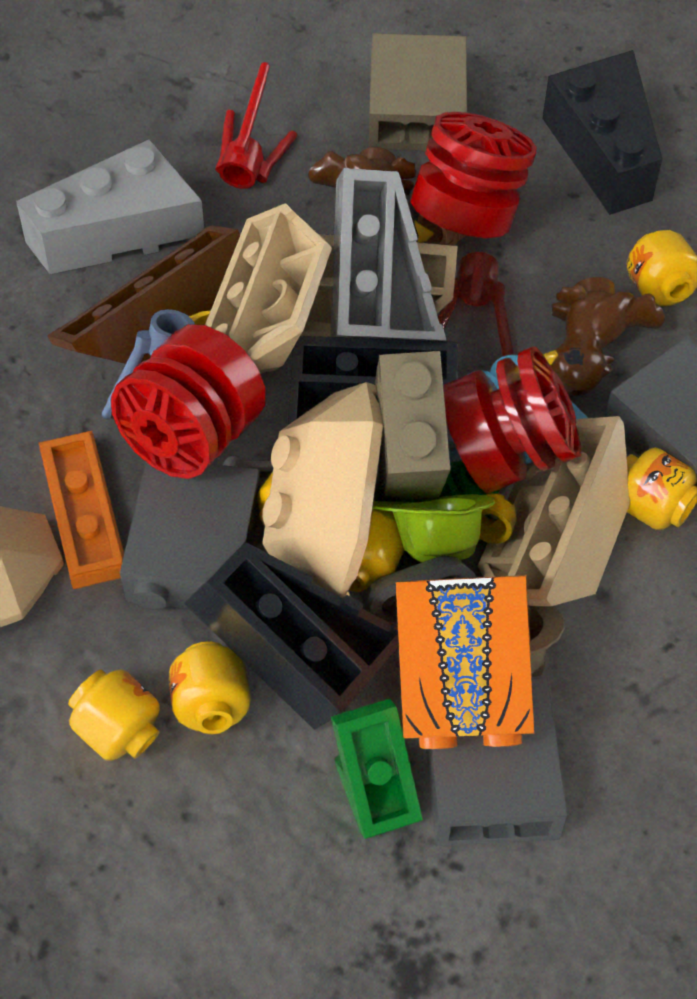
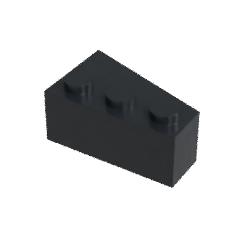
M634 51L624 52L548 76L542 119L609 215L653 201L662 156Z
M300 336L292 349L288 425L335 392L365 382L375 385L379 355L440 351L443 385L458 379V342Z
M244 542L184 604L315 730L331 721V716L343 713L399 647L398 621L391 624L362 609L364 603L348 595L341 598L312 583V576Z

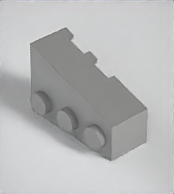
M149 139L16 201L25 243L49 274L112 262V254L142 248L144 255L159 252L158 245L185 239L191 240L204 230L202 200Z
M343 168L336 180L330 337L447 341L443 326L439 323L431 295L432 287L428 273L425 274L416 242L418 240L401 178L397 171Z

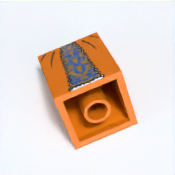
M527 575L396 582L404 738H419V747L422 749H444L457 747V736L483 735L484 746L501 747L522 744V734H534Z

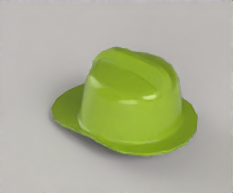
M467 494L441 496L415 502L373 501L372 509L393 511L403 547L413 559L425 562L440 556H454L462 560L473 555L480 538L482 510L494 505V498L488 495Z

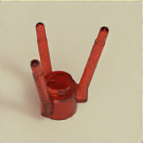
M485 252L468 253L459 262L458 277L454 281L453 300L440 311L438 315L439 323L442 324L445 331L458 298H461L466 304L476 307L486 305L491 300L494 305L502 357L514 355L504 300L506 286L498 281L499 263L496 258Z

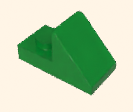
M389 698L331 716L340 754L334 758L335 765L362 837L367 839L422 821L423 818L398 710L392 700Z

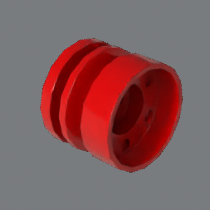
M444 112L437 115L431 133L433 138L429 139L425 152L430 161L422 164L410 203L416 212L428 221L446 230L479 238L502 237L510 231L520 200V194L516 189L527 182L528 167L533 165L537 146L528 136L516 128L492 118L466 112Z
M188 324L176 330L153 351L150 359L137 365L131 374L125 376L116 385L111 395L112 416L120 434L132 450L153 468L171 477L186 479L203 474L211 466L214 459L225 451L230 441L237 439L259 417L265 407V385L255 363L246 351L229 336L207 325Z
M530 347L518 352V366L511 358H504L497 362L496 373L499 389L482 370L472 372L443 385L445 414L450 434L469 474L479 488L487 494L526 479L527 464L525 451L542 472L555 467V455L563 463L581 456V442L576 426V416L569 395L559 376L553 371L545 356L537 347Z

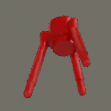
M263 62L260 65L241 130L235 141H233L235 112L229 109L225 115L221 153L215 170L225 183L239 189L251 188L256 180L261 183L267 182L271 169L297 138L296 131L291 130L264 160L261 145L250 137L270 69V65L267 62Z

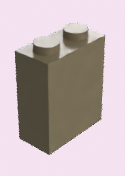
M372 33L368 148L381 147L387 150L426 151L429 139L433 138L431 133L437 115L444 112L467 113L466 36Z
M440 351L379 355L375 385L377 389L376 399L380 405L383 421L379 453L382 501L439 498L450 472Z

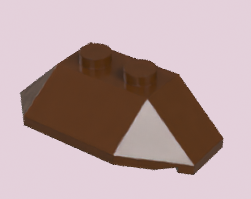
M214 225L208 226L198 233L197 236L61 328L59 327L47 335L51 344L74 352L126 364L135 347L137 332L149 330L151 318L155 313L161 310H176L191 316L198 312L211 311L240 237L238 229ZM145 353L141 363L150 359L149 353Z

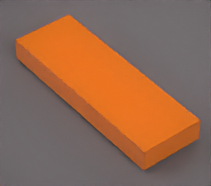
M93 431L39 442L73 590L121 578L120 569L124 551Z

